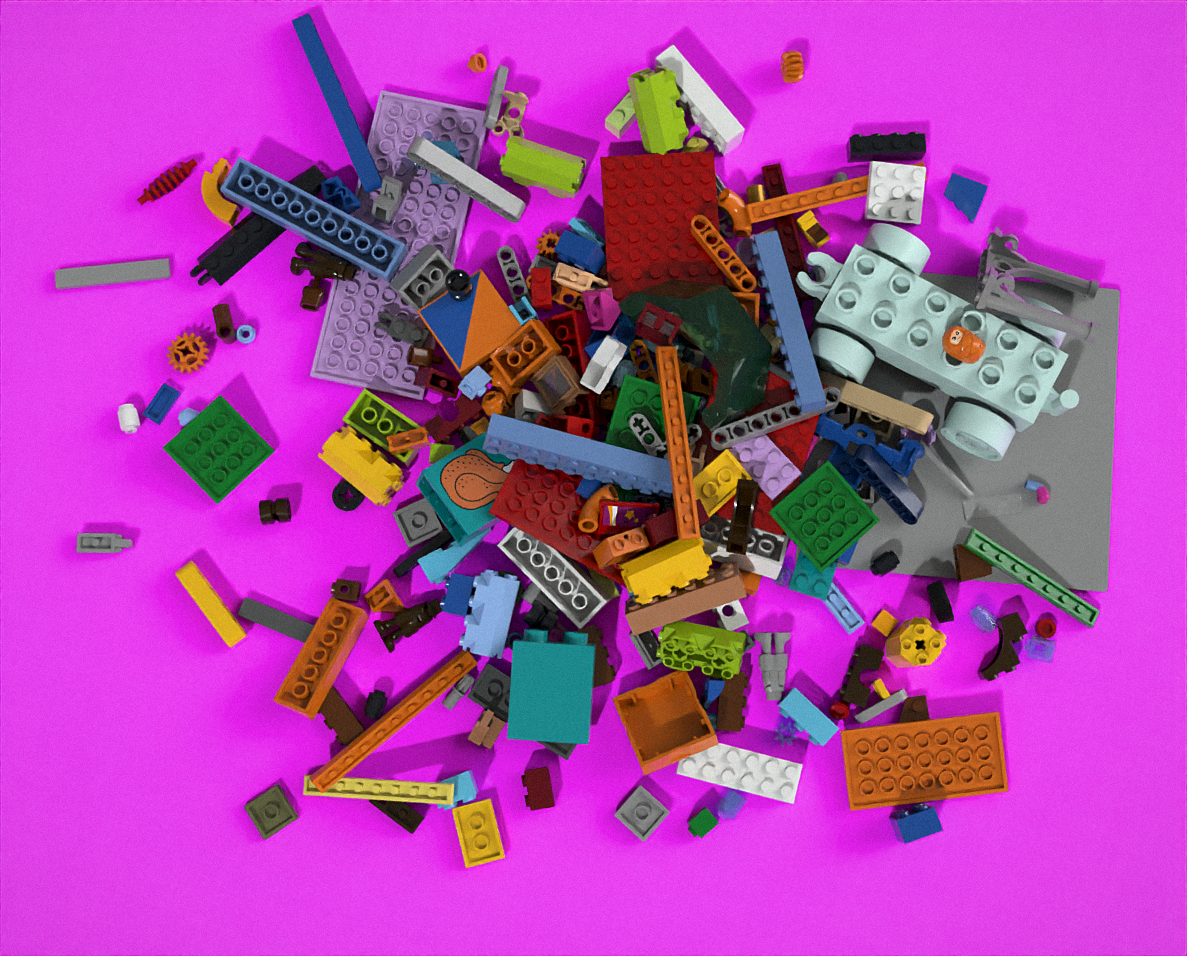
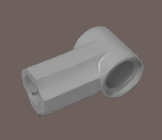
M533 581L521 595L532 606L536 601H539L547 607L546 611L552 610L554 613H557L559 610Z

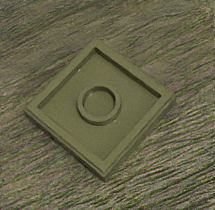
M279 784L243 806L264 840H267L299 818Z

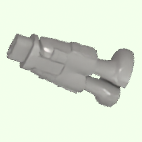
M774 632L775 654L771 653L772 633H754V639L761 643L763 653L758 655L763 686L766 687L764 688L766 700H782V691H785L783 687L788 667V655L784 653V646L786 641L790 640L791 632Z

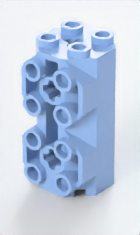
M485 569V573L481 572L480 576H475L473 587H476L475 595L470 596L468 605L472 607L471 614H466L464 626H467L466 633L461 635L459 645L463 646L464 651L470 648L471 653L492 658L498 654L497 658L502 659L520 581L517 580L518 576L505 574L504 577L498 576L499 572Z

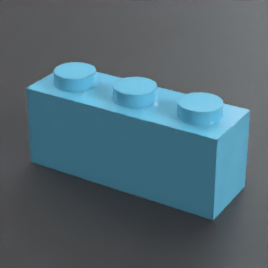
M795 687L777 704L780 708L778 710L779 713L786 719L790 717L794 721V727L800 732L804 730L809 735L808 739L815 746L818 744L824 746L839 729Z

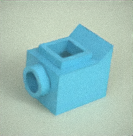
M525 296L512 306L511 304L508 306L522 327L530 319H536L538 316ZM526 309L530 317L523 321L518 313Z

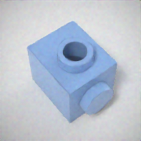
M477 365L464 377L458 388L464 395L473 400L477 395L481 397L487 391L486 386L492 378Z

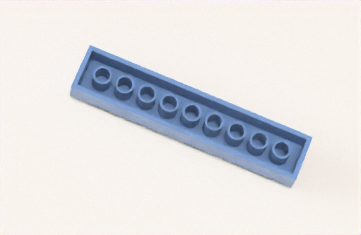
M241 157L237 159L220 188L225 197L389 284L408 253L406 244Z
M495 413L491 415L482 449L490 454H503L509 459L518 458L525 460L528 464L544 465L547 469L563 470L564 473L569 475L578 474L588 480H600L606 485L609 483L615 484L625 490L634 489L644 495L653 494L659 496V498L673 500L669 460Z

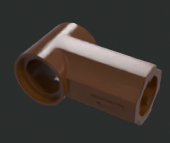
M215 305L212 308L216 324V334L224 343L232 344L237 340L229 305ZM230 330L227 336H223L225 331Z

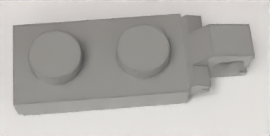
M77 533L76 553H120L122 548H133V540L123 539V535L116 533Z

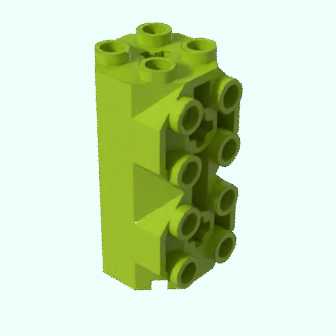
M656 66L655 71L646 68L632 73L627 78L645 152L648 154L664 155L668 150L682 148L685 137L689 135V130L685 124L684 110L682 107L676 106V101L680 99V92L676 86L674 71L668 70L667 67Z
M518 136L508 138L506 143L507 152L502 154L499 163L504 176L510 177L514 183L526 187L537 186L546 189L549 194L563 199L566 197L575 198V194L578 193L584 176L581 170L586 168V159Z
M678 620L663 625L662 629H660L658 641H661V643L658 645L656 657L662 658L663 664L672 669L691 671L694 666L702 668V672L710 677L724 680L731 679L734 674L739 675L745 649L746 634Z

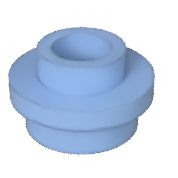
M242 325L236 332L237 339L244 344L251 343L256 336L254 328L250 325ZM245 332H249L248 337H243Z

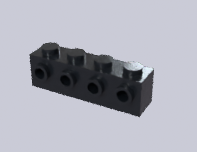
M894 132L889 135L875 133L870 136L855 134L849 137L846 144L847 163L922 159L926 153L925 133L910 132L908 134H900Z

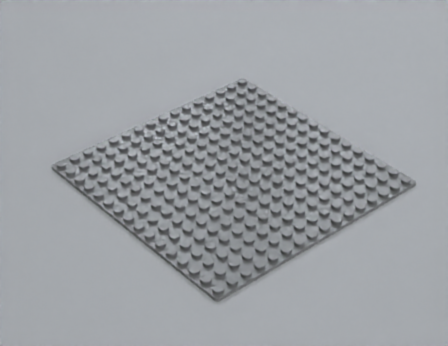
M817 265L815 282H820L825 278V271L821 266ZM921 272L919 277L976 306L977 301H974L978 277ZM1015 281L1013 292L1017 296L1037 299L1054 307L1063 315L1087 323L1094 322L1100 324V329L1093 344L1084 341L1083 338L1067 333L1059 350L1069 356L1053 388L1058 394L1069 389L1076 391L1079 395L1077 406L1060 416L1039 412L1034 424L1022 432L1015 430L1016 433L1001 461L986 460L970 454L952 444L941 434L940 430L954 403L962 401L874 356L875 360L861 386L931 413L934 416L931 424L933 432H936V439L928 447L974 495L968 499L924 454L922 458L916 459L908 478L896 473L924 505V510L917 523L914 525L905 523L874 490V503L871 510L880 521L858 540L849 564L845 566L834 561V563H837L836 568L871 571L869 568L871 566L870 561L885 551L889 552L892 550L897 555L900 564L889 573L956 579L953 546L964 544L970 530L975 528L1066 589L1106 592L1108 590L1120 291L1117 289L1098 288L1094 299L1091 300L1085 298V295L1048 283ZM817 297L814 298L812 322L823 304ZM985 307L984 309L980 308L994 315L997 318H999L1002 313L1001 311L988 307ZM812 323L811 336L813 335L815 329L821 327ZM849 406L850 423L848 426H843L842 429L847 430L851 425L856 408ZM894 424L890 439L886 443L876 440L875 445L882 443L900 452L897 442L900 440L899 434L903 427ZM857 434V435H858L859 437H861V438H865V437H866V436ZM820 436L802 470V473H804L803 480L816 470L818 460L827 461L836 443ZM850 441L845 452L854 456L860 445ZM1027 479L1045 486L1050 494V499L1047 500L1046 504L1038 503L1037 493L1024 488ZM796 546L795 562H796L797 557H798V554H799V552H800V550H799V548H798L797 546ZM992 567L991 575L973 579V581L1022 585L996 567Z

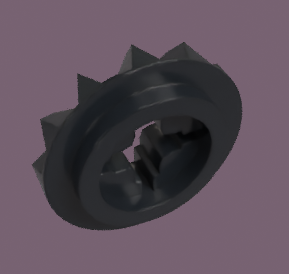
M342 481L337 484L332 492V500L335 506L346 512L355 510L361 505L364 498L363 494L348 481ZM349 488L350 494L356 497L350 498L347 504L346 499L340 495L347 494Z

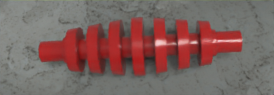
M192 159L187 163L180 162L181 168H178L176 165L173 166L175 169L174 173L167 169L166 172L170 175L167 178L163 172L159 174L163 181L160 182L156 177L154 181L157 185L154 186L150 183L149 187L151 189L148 191L144 188L143 195L137 201L141 206L150 200L154 202L156 201L153 198L155 195L159 199L162 198L161 191L165 195L169 194L165 189L166 187H169L173 192L175 188L172 183L175 182L179 187L181 183L177 179L181 177L185 181L184 174L187 173L189 176L192 174L190 172L191 169L198 165L196 161Z

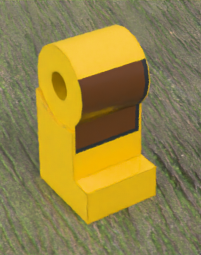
M809 210L796 220V227L814 248L819 249L830 240V237L815 219L813 212Z

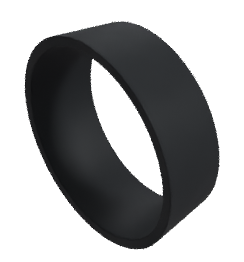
M941 580L928 585L929 598L939 623L954 621L952 607Z

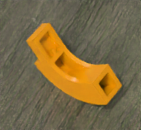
M220 157L219 161L213 166V173L204 172L201 191L204 202L212 214L219 221L233 228L241 210L237 205L222 198L220 188L231 169V165L226 159Z

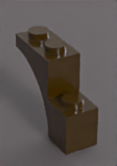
M738 479L726 552L746 555L758 486L756 481Z
M1013 612L995 620L999 633L998 648L989 665L977 673L980 680L987 679L988 682L999 677L998 673L1003 671L1005 673L1012 672L1017 669L1016 665L1021 663L1010 642L1012 641L1013 644L1024 639L1023 635L1028 633L1018 612Z

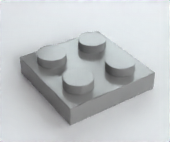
M426 498L392 513L408 548L427 541L444 531L435 511Z
M639 785L614 816L642 842H645L670 811L645 788Z

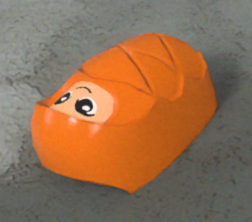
M949 327L942 337L943 350L950 356L968 364L976 363L986 348L985 343L980 338L963 327Z

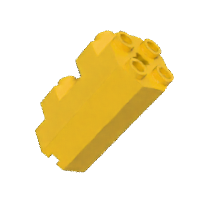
M349 425L346 428L342 426L340 428L342 432L335 431L321 448L324 450L323 454L319 452L317 456L378 507L381 505L387 506L392 500V494L395 491L399 492L405 483L402 482L404 478L402 474L404 472L395 463H387L389 460L379 450L374 452V447L366 439L362 438L360 440V436Z
M700 537L698 540H679L677 538L619 564V568L624 569L621 571V575L629 593H634V597H632L634 602H639L642 605L653 601L652 597L656 595L661 597L671 593L670 588L673 586L682 588L689 585V581L692 579L700 580L707 577V571L710 570L709 566L712 565V560L708 553H704L702 538Z
M915 616L911 620L906 619L885 640L886 658L897 668L931 665L942 653L941 650L946 646L945 640L947 637L941 631H935L930 626L931 622L924 616L921 618Z

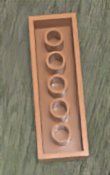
M737 562L724 563L721 567L714 570L710 568L707 571V577L700 580L692 579L689 581V585L682 588L673 586L670 588L671 593L661 597L656 595L652 597L653 601L644 605L634 602L633 598L629 597L625 601V616L633 636L747 597L745 583Z

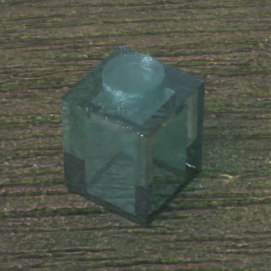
M729 788L716 805V808L719 810L717 814L726 821L728 818L734 820L747 800Z

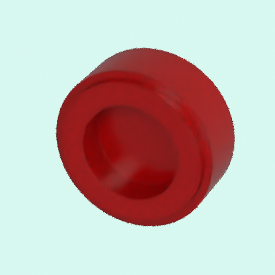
M1041 619L1035 625V632L1041 638H1050L1056 633V625L1051 619Z
M834 700L830 704L829 713L833 718L842 720L848 717L850 706L844 700Z

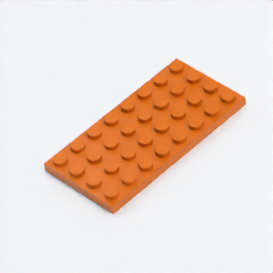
M998 711L840 730L850 811L1009 791Z

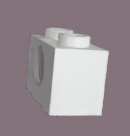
M739 600L711 609L719 617L717 623L720 629L733 631L749 623ZM724 606L732 608L733 613L731 616L727 617L723 614L722 609Z

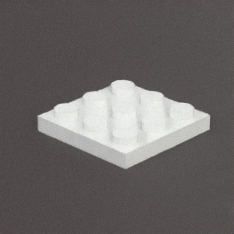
M871 161L864 219L915 225L921 224L926 167Z

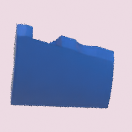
M952 173L943 195L954 203L958 211L961 210L969 218V222L973 223L988 186Z
M338 176L321 182L324 200L328 204L347 214L353 213L362 206L361 202Z
M715 677L706 678L704 695H700V704L705 712L722 692L725 684L724 680Z

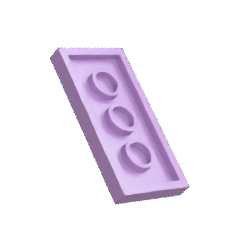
M752 423L755 429H759L755 423ZM735 429L733 431L734 434L737 436H742L744 434L741 429ZM765 434L726 448L752 477V480L758 482V486L772 501L802 474ZM724 437L718 443H723L725 441Z

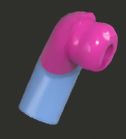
M1029 479L1026 480L1024 488L1037 493L1038 503L1046 504L1047 500L1050 499V494L1045 486Z

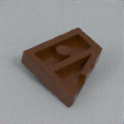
M926 695L908 697L904 700L898 723L930 719Z

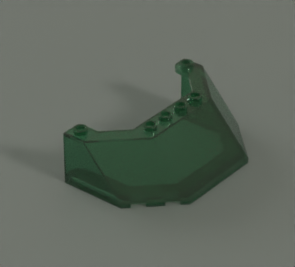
M671 279L634 292L618 304L634 325H636L647 302L667 312H673L676 317L683 320L681 324L719 374L715 400L702 412V420L712 433L717 428L738 421L764 402L773 347L726 285ZM649 314L648 317L653 319L655 316Z

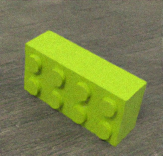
M365 388L342 419L346 425H349L390 455L392 454L389 451V443L386 436L421 427ZM421 448L392 456L406 466H409Z

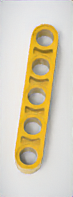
M189 561L175 572L179 581L230 648L247 636L245 630L193 561Z

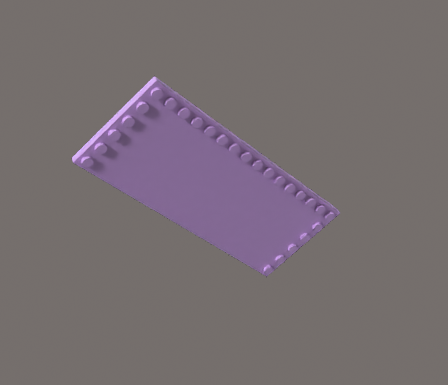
M380 90L367 146L382 181L388 175L403 182L402 192L404 196L397 213L387 224L371 216L373 202L380 195L381 188L367 194L360 179H358L355 196L362 206L350 215L406 244L408 253L393 279L427 244L437 248L453 267L455 266L471 199L470 196L451 184H432L431 172L408 158L406 153L414 137H423L431 143L432 141L455 142L457 149H460L459 161L477 171L487 128L483 126L485 111ZM357 267L353 281L333 280L310 376L423 401L425 389L413 385L419 367L407 364V354L411 345L389 336L386 332L374 327L375 322H380L387 327L390 326V321L379 316L380 311H383L393 317H399L428 330L418 313L397 295L389 286V283ZM431 333L423 347L432 348L434 355L437 341Z

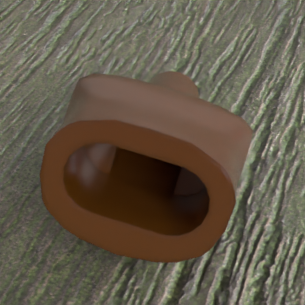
M314 277L312 286L303 287L302 299L299 304L302 309L313 312L319 311L325 296L324 289L320 288L322 278Z
M414 345L409 347L407 354L408 365L431 368L432 363L442 365L444 362L443 357L433 356L432 348Z

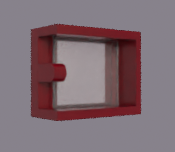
M647 302L637 320L634 334L657 346H672L678 336L683 320Z

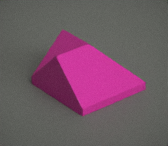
M612 287L582 291L590 329L610 330L623 309V306L613 299Z

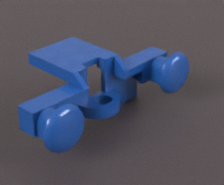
M836 408L820 414L814 432L836 443L827 460L855 492L863 476L851 464L853 456L845 452L850 441L858 445L867 444L871 446L894 472L907 478L916 459L922 458L925 453L921 443L911 438H903L897 442L900 452L882 443L875 445V433L867 425L854 424L849 426L847 430L842 429L843 424L826 417L834 415ZM857 432H863L867 437L861 438L857 435Z

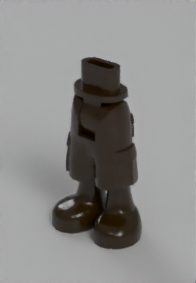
M304 241L300 242L295 249V254L298 257L293 256L291 259L290 270L295 276H300L304 270H309L310 275L314 277L353 281L357 272V267L352 266L350 262L321 249L313 251L311 250V245ZM301 258H305V259H306V258H310V259H314V261H313V262H308V261H305V260H303V259H301Z
M435 598L430 602L426 600L410 608H404L394 613V618L390 620H375L373 624L389 653H392L395 650V642L404 635V637L409 638L416 634L419 629L429 624L433 618H437L436 615L443 611L438 600ZM397 625L400 626L398 629L390 633H387V631Z

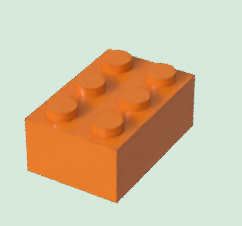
M530 319L494 351L490 357L510 386L522 387L534 376V372L537 369L542 368L547 363L548 358L560 354L562 349L541 321Z

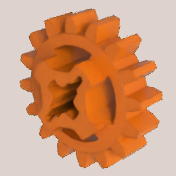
M185 332L182 338L177 335L176 342L174 340L170 341L173 346L167 347L171 351V353L166 355L171 359L169 364L171 366L174 365V369L176 371L180 370L182 374L188 371L192 375L194 369L200 372V366L206 367L203 363L204 360H209L206 354L210 353V350L205 348L208 344L205 341L202 342L203 339L200 336L196 338L194 333H191L189 337ZM196 344L199 346L200 352L196 351ZM190 351L193 353V354H187L186 356L183 354V353H185V354H186V353H189ZM176 355L180 356L181 363L178 362Z

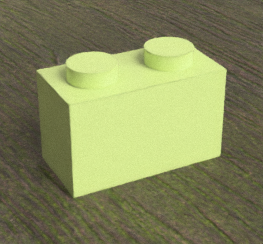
M630 92L626 94L605 119V128L619 139L637 119Z

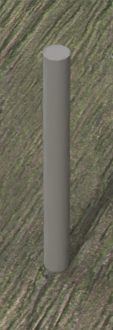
M920 439L918 442L924 447V454L970 499L974 493Z

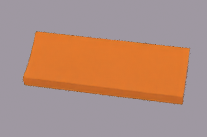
M330 597L273 701L313 721L369 619L367 613L361 608Z

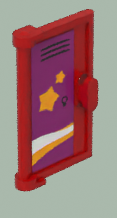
M600 499L597 534L617 535L639 528L648 516L659 513V503L606 501Z

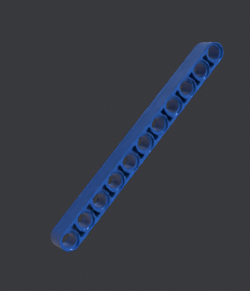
M309 13L291 20L361 184L367 194L382 187V178Z

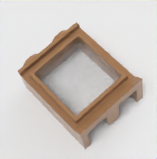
M553 355L548 358L547 363L542 368L537 369L534 372V376L530 379L553 414L566 415L563 409L566 406L572 407L576 405L575 397L578 394H588L590 392L586 386L580 383L581 378L567 357L562 355Z

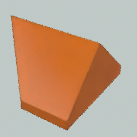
M388 579L383 580L364 596L373 613H396L406 608Z

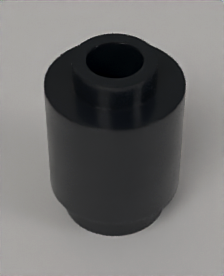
M892 550L889 552L885 551L870 561L871 566L869 568L874 576L883 577L897 568L900 561Z
M374 689V692H369L363 709L365 710L364 716L379 720L380 716L383 715L388 697L385 696L386 692Z

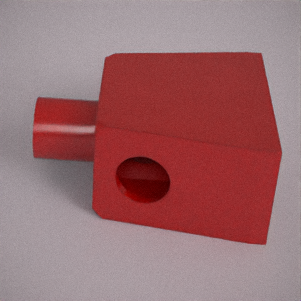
M551 413L550 429L591 439L592 436H597L599 433V426L594 424V420Z

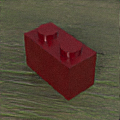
M419 367L413 385L442 397L456 399L459 391L458 386L462 380L433 368Z
M549 767L524 770L525 775H521L523 787H527L528 795H524L526 807H530L531 811L555 807Z

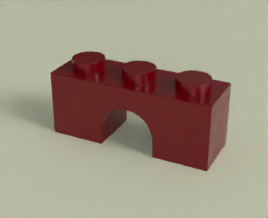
M463 394L454 401L455 406L459 410V415L454 421H445L437 414L423 425L437 444L447 445L452 441V436L457 432L460 434L461 430L467 427L470 422H476L483 416V407L476 398L471 400Z

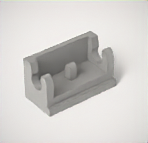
M650 630L633 636V633L629 635L648 670L662 662V658L656 657L659 644Z

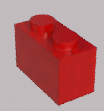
M550 267L531 268L532 307L535 312L553 311L552 274Z

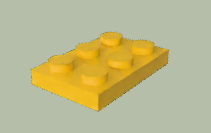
M724 449L693 477L696 500H701L708 517L712 516L736 494L738 479L752 480V477L728 449Z
M491 798L452 808L466 868L505 858Z

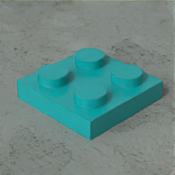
M800 551L788 589L826 601L837 563H831L824 571L819 573Z

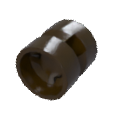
M288 497L277 498L274 502L272 499L259 501V514L262 525L274 524L275 521L279 523L291 522V505Z

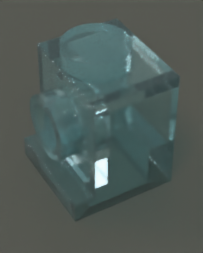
M1032 635L1031 640H1026L1024 650L1027 651V657L1051 663L1056 648V641ZM1037 644L1043 645L1041 650H1037L1035 647Z

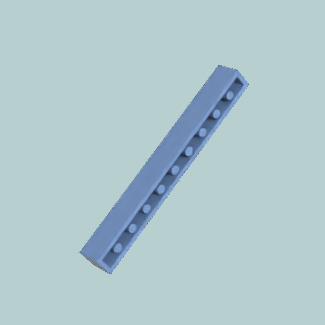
M772 231L754 235V243L751 244L753 255L757 254L756 266L757 270L761 271L763 275L760 278L762 287H766L767 290L765 293L766 302L771 304L770 316L777 325L774 327L777 338L780 337L781 343H779L780 352L782 355L785 354L786 357L784 365L786 372H790L791 375L789 378L790 387L795 389V405L800 407L801 414L825 409V394L778 232Z

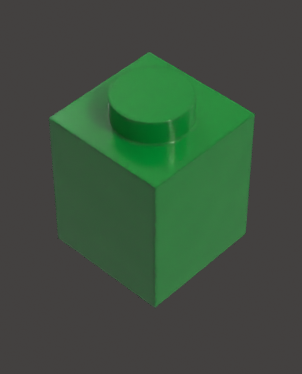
M704 806L687 821L690 825L687 829L694 837L698 835L702 839L719 822Z

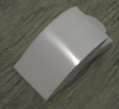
M388 175L383 178L381 193L373 202L372 217L387 224L392 220L404 196L402 192L403 182Z

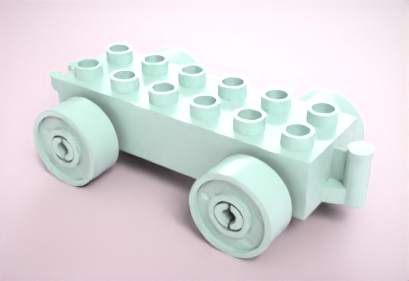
M873 224L861 246L854 245L844 264L836 262L834 258L822 252L809 253L806 262L809 265L821 266L825 271V278L820 282L812 281L805 272H799L796 277V282L803 291L819 298L823 302L812 322L821 328L815 329L809 340L816 366L825 372L862 385L875 360L874 356L962 401L954 403L940 430L941 434L948 441L960 449L986 460L1001 461L1016 433L1015 430L1022 432L1034 424L1039 412L1060 416L1069 409L1076 407L1079 403V395L1076 391L1069 389L1058 394L1053 388L1069 356L1059 350L1067 333L1004 312L997 318L982 309L977 310L976 306L919 277L931 253L929 248L919 238L908 231L890 224ZM1019 296L1032 305L1062 314L1054 307L1042 301ZM949 327H963L985 343V351L976 363L968 364L962 362L943 350L942 337Z

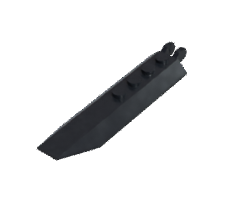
M313 165L288 181V183L316 197L322 188L321 182L327 180V178ZM252 211L197 258L200 264L191 270L190 275L191 277H197L206 269L208 273L199 278L198 284L203 286L214 278L222 286L287 229Z

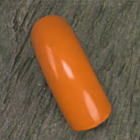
M728 188L723 189L718 196L717 202L719 206L728 211L732 218L733 235L739 238L751 236L752 223L749 224L745 202L734 191Z
M493 361L487 362L482 369L492 378L489 383L498 392L504 394L509 405H515V399L522 389L510 386Z
M609 483L603 486L585 502L578 520V527L581 531L590 533L598 528L600 499L618 501V493L612 484Z

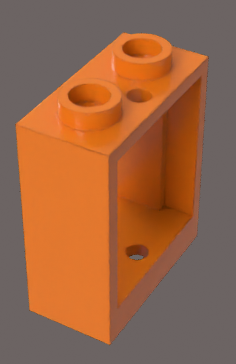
M639 527L606 538L593 550V554L599 569L636 557L650 544L643 527Z

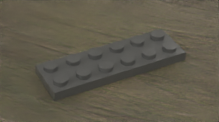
M487 663L467 698L486 710L489 709L494 712V715L508 723L511 677ZM537 741L565 760H568L577 745L574 743Z

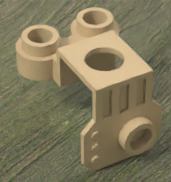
M503 91V96L508 99V104L504 116L501 117V120H497L492 133L495 136H502L507 131L509 136L513 138V134L519 132L520 136L518 137L523 138L524 130L520 125L527 106L526 104L529 103V98L526 97V94L519 91L515 93ZM510 109H519L520 115L517 118L510 117ZM502 127V131L497 132L496 128Z

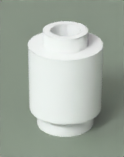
M134 404L119 406L117 414L121 431H125L127 434L137 432V429L140 428V422Z

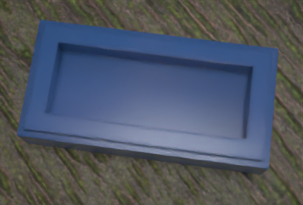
M163 383L142 415L161 425L181 393Z

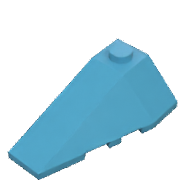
M489 528L462 547L454 541L448 546V549L439 548L418 559L430 583L439 585L446 581V577L465 560L488 536L492 529Z

